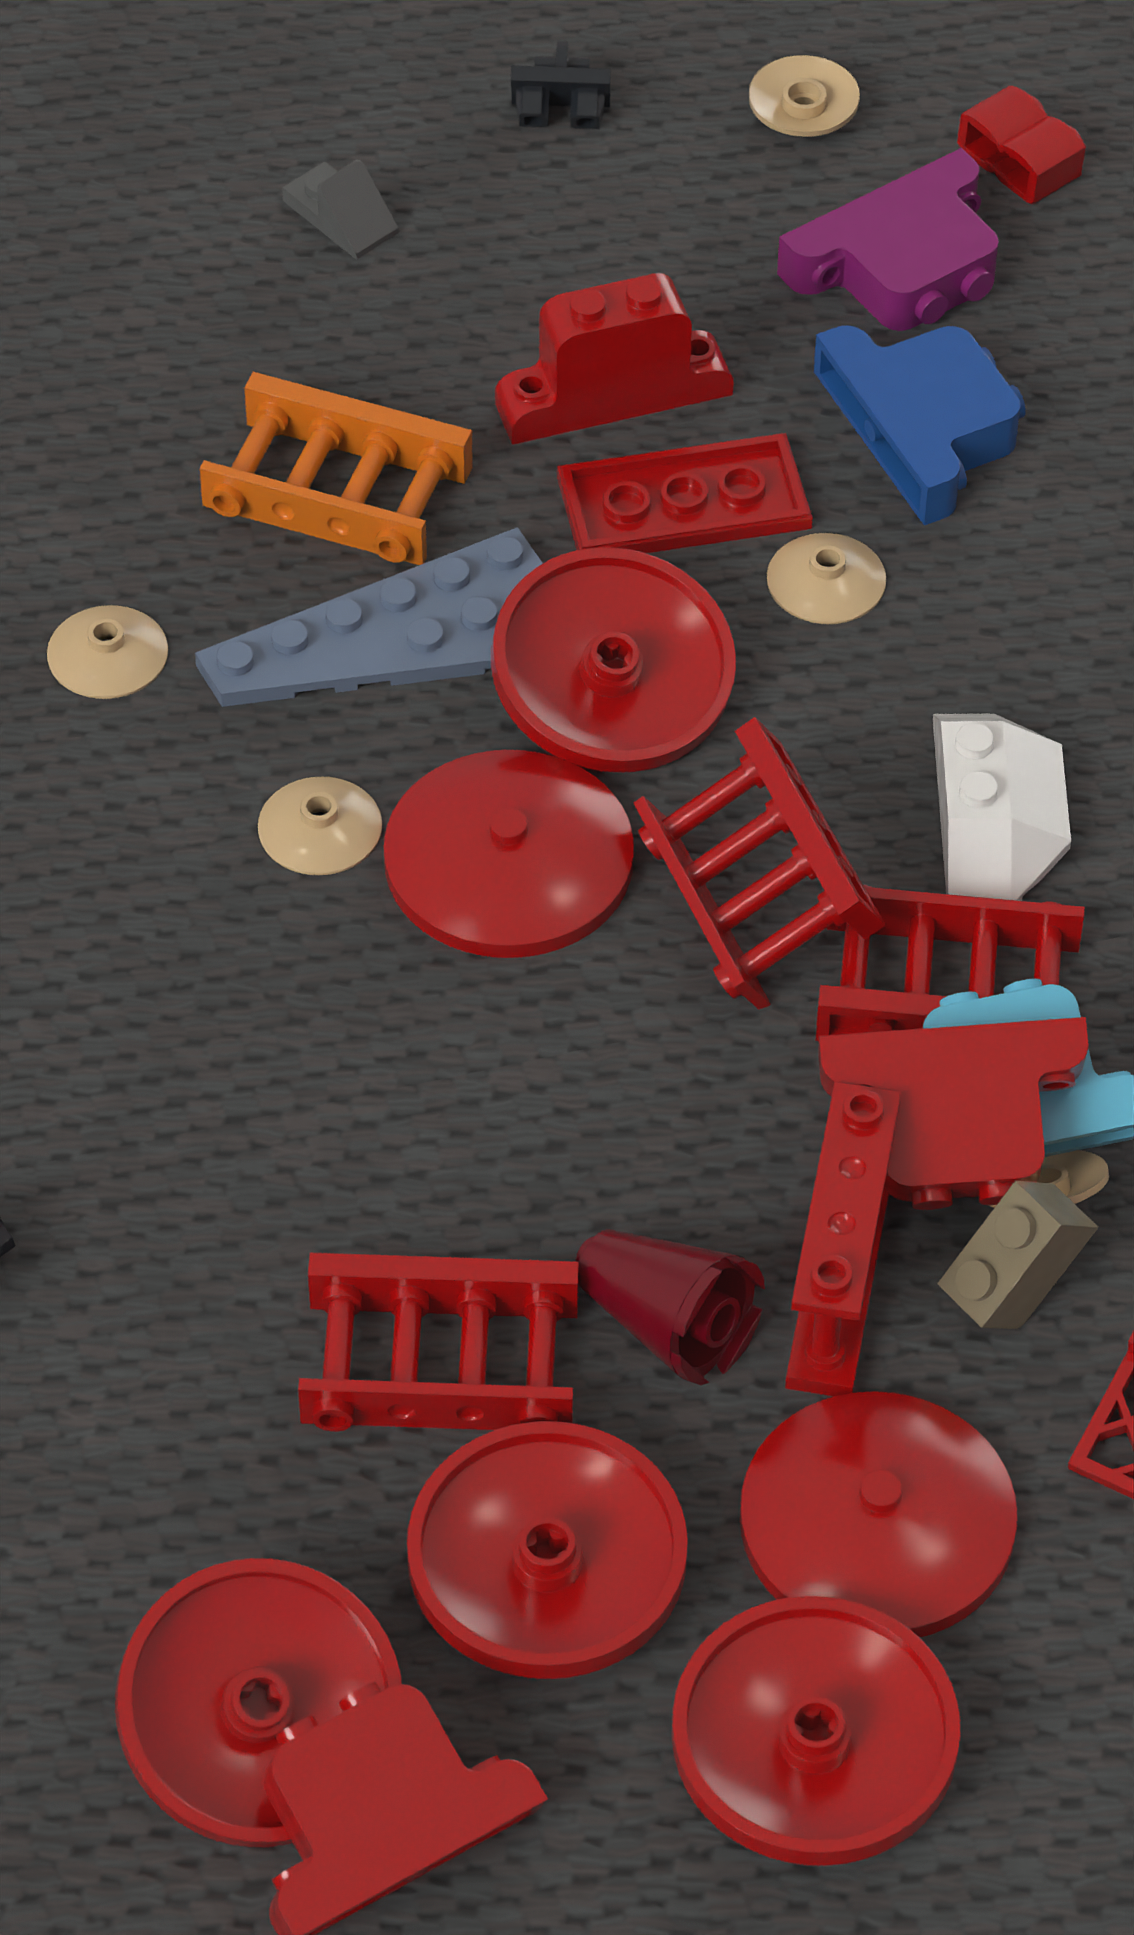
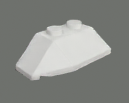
M933 714L946 894L1022 901L1023 896L1044 878L1071 846L1062 744L996 714Z

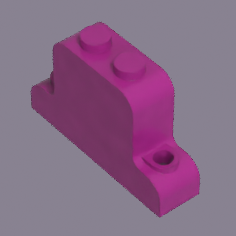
M960 148L779 236L777 275L792 290L801 294H818L832 287H843L883 326L896 331L909 330L922 323L932 324L939 320L946 311L968 300L974 302L982 299L988 294L994 284L998 236L976 214L981 204V198L977 194L979 177L977 162Z

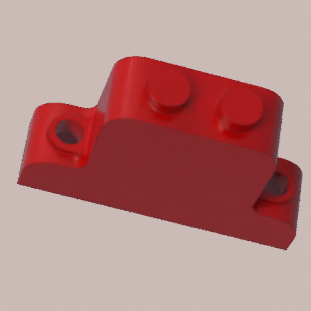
M654 273L562 293L545 302L539 314V360L531 367L515 370L505 375L497 383L495 388V405L511 444L514 445L733 395L734 380L714 336L707 331H692L691 320L672 279L666 274Z
M1086 1017L819 1036L820 1080L824 1090L831 1097L835 1081L901 1092L884 1185L890 1195L902 1201H912L913 1208L918 1210L942 1209L953 1204L952 1198L979 1196L981 1204L997 1205L1015 1181L1037 1182L1045 1156L1039 1092L1063 1090L1076 1085V1079L1083 1070L1088 1051Z
M372 1682L343 1698L338 1703L343 1712L318 1725L312 1715L289 1726L275 1737L280 1748L269 1763L263 1780L266 1795L303 1860L272 1879L277 1893L271 1901L269 1916L277 1935H316L536 1813L548 1798L534 1773L522 1762L509 1759L500 1760L498 1755L481 1762L471 1769L465 1767L426 1697L418 1689L404 1684L393 1685L381 1691L377 1683Z

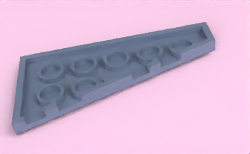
M517 527L195 652L196 667L222 707L295 698L298 692L334 688L335 693L358 690V685L390 681L391 686L485 674L491 668L493 634L500 610L506 598L528 573L543 563Z

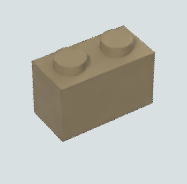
M1015 1181L937 1284L981 1328L1018 1329L1025 1324L1099 1227L1054 1184Z

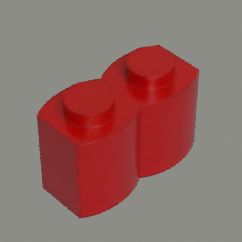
M1009 85L961 113L957 138L959 147L970 155L983 169L995 173L1001 183L1027 203L1034 204L1081 176L1086 146L1076 129L1068 126L1061 120L1047 116L1040 101L1024 90Z

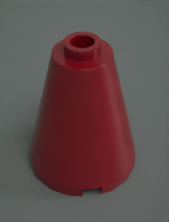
M612 1229L603 1230L595 1236L588 1238L577 1253L575 1262H579L578 1285L674 1373L689 1382L698 1385L710 1383L703 1376L707 1375L716 1364L720 1372L725 1374L744 1353L759 1324L762 1309L753 1305L755 1286L765 1290L764 1277L758 1265L746 1260L742 1256Z

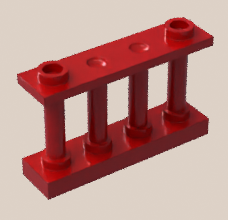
M754 717L735 730L736 735L747 752L739 758L741 762L739 767L668 817L644 796L633 802L645 824L638 829L641 839L658 860L663 858L720 962L713 968L718 981L733 999L742 995L757 1009H762L770 1006L771 1003L757 976L834 923L837 927H840L844 923H848L864 939L870 937L886 924L783 744ZM755 785L760 789L766 786L772 799L765 803L767 810L693 861L681 837ZM781 830L785 834L792 832L798 842L791 849L793 856L718 907L705 883ZM807 876L811 880L818 878L824 888V891L817 895L819 902L743 954L731 929Z
M863 885L886 924L874 934L909 937L904 992L865 989L870 937L864 939L848 923H844L840 927H837L834 923L827 927V930L845 931L840 986L820 985L815 1041H819V1036L923 1029V1024L928 1014L940 1007V1000L947 997L929 995L934 940L972 943L968 992H977L979 998L994 996L997 945L1036 949L1034 979H1040L1042 985H1059L1061 951L1079 953L1085 907L1062 905L1057 902L1038 903L873 888Z
M834 1082L791 1303V1310L799 1312L786 1374L785 1389L833 1397L853 1393L890 1195L884 1185L900 1104V1091Z
M310 1253L308 1266L310 1309L324 1310L328 1315L322 1379L299 1378L300 1422L314 1424L322 1430L333 1432L346 1430L352 1425L497 1430L527 1422L553 1421L573 1423V1388L553 1387L556 1322L561 1318H577L579 1262ZM360 1311L391 1312L395 1315L390 1381L350 1380L354 1315ZM427 1313L458 1314L462 1318L458 1384L417 1382L422 1317ZM494 1316L526 1317L529 1320L526 1386L485 1384L489 1319Z

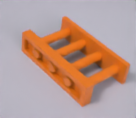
M253 372L244 387L247 425L253 428L231 467L203 461L199 468L202 505L212 508L215 512L225 517H235L238 515L373 552L390 562L398 563L405 561L416 565L424 564L427 559L426 520L419 518L439 480L448 479L465 484L473 468L472 430ZM281 434L307 441L286 482L254 474L273 438ZM335 449L362 456L341 497L309 489L328 452ZM393 464L417 471L396 512L364 504L384 465Z

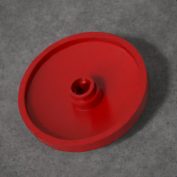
M601 547L576 550L550 559L533 569L513 588L506 598L496 622L491 645V670L497 694L508 715L518 728L542 749L562 760L587 769L618 773L637 772L663 766L681 758L701 744L713 731L724 713L733 687L736 671V653L733 637L722 611L710 594L695 579L671 563L655 556L624 548Z
M485 751L460 757L437 767L419 779L402 796L390 816L384 836L385 875L394 900L402 912L418 928L435 940L455 949L480 956L496 958L530 957L556 951L578 942L598 929L615 912L628 890L633 871L634 841L632 828L628 816L616 796L603 782L585 769L558 757L533 751Z
M877 1391L856 1392L838 1395L811 1404L791 1415L767 1436L752 1458L745 1475L741 1494L740 1526L744 1548L750 1564L759 1580L776 1600L799 1596H826L850 1600L889 1615L920 1638L937 1633L963 1620L979 1608L998 1586L1007 1570L1013 1552L1017 1528V1505L1011 1479L999 1455L990 1443L961 1417L939 1405L909 1395Z
M541 1421L510 1425L477 1437L460 1447L436 1468L424 1484L412 1509L408 1525L407 1555L411 1586L422 1612L433 1628L447 1643L475 1662L499 1672L526 1678L557 1679L585 1675L620 1662L636 1652L661 1629L671 1615L679 1599L686 1574L688 1543L686 1522L678 1498L665 1476L644 1454L623 1440L595 1428L567 1422Z
M270 1558L232 1560L210 1566L183 1579L161 1596L142 1618L131 1637L118 1673L115 1692L117 1731L123 1752L137 1781L148 1796L178 1823L207 1838L230 1845L244 1847L287 1845L293 1842L266 1795L263 1783L265 1771L280 1748L275 1737L289 1726L306 1717L313 1715L319 1725L342 1713L343 1711L338 1703L352 1692L367 1684L376 1682L381 1691L390 1686L402 1684L401 1673L391 1643L380 1623L368 1607L342 1584L319 1571L290 1561Z
M826 1596L788 1597L763 1603L734 1616L711 1633L697 1648L683 1671L675 1693L672 1717L673 1752L679 1775L693 1802L715 1827L735 1842L751 1851L787 1863L816 1866L846 1864L870 1858L897 1846L923 1826L936 1811L950 1786L957 1763L960 1740L958 1703L947 1673L935 1654L915 1633L896 1619L877 1609L846 1599Z

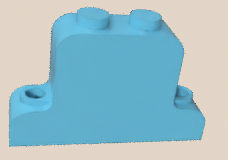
M1026 979L1005 986L1003 994L979 998L977 992H961L949 995L940 1000V1007L928 1014L924 1021L923 1029L1081 1017L1077 1000L1068 989L1054 984L1042 985L1040 979ZM1089 1049L1083 1070L1076 1079L1075 1086L1063 1090L1039 1092L1045 1148L1044 1157L1134 1139V1075H1131L1128 1071L1098 1075L1093 1069Z

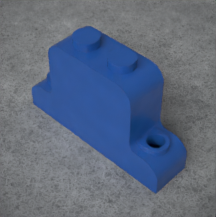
M838 326L816 334L814 373L924 526L944 519L954 512L958 490L964 489L967 485L966 470L1005 457L1014 450L1017 440L1019 419L1025 416L1023 397L1018 388L1014 385H1009L997 370L990 351L986 347L981 348L968 331L955 326H946L888 347L876 345L866 332L854 326Z

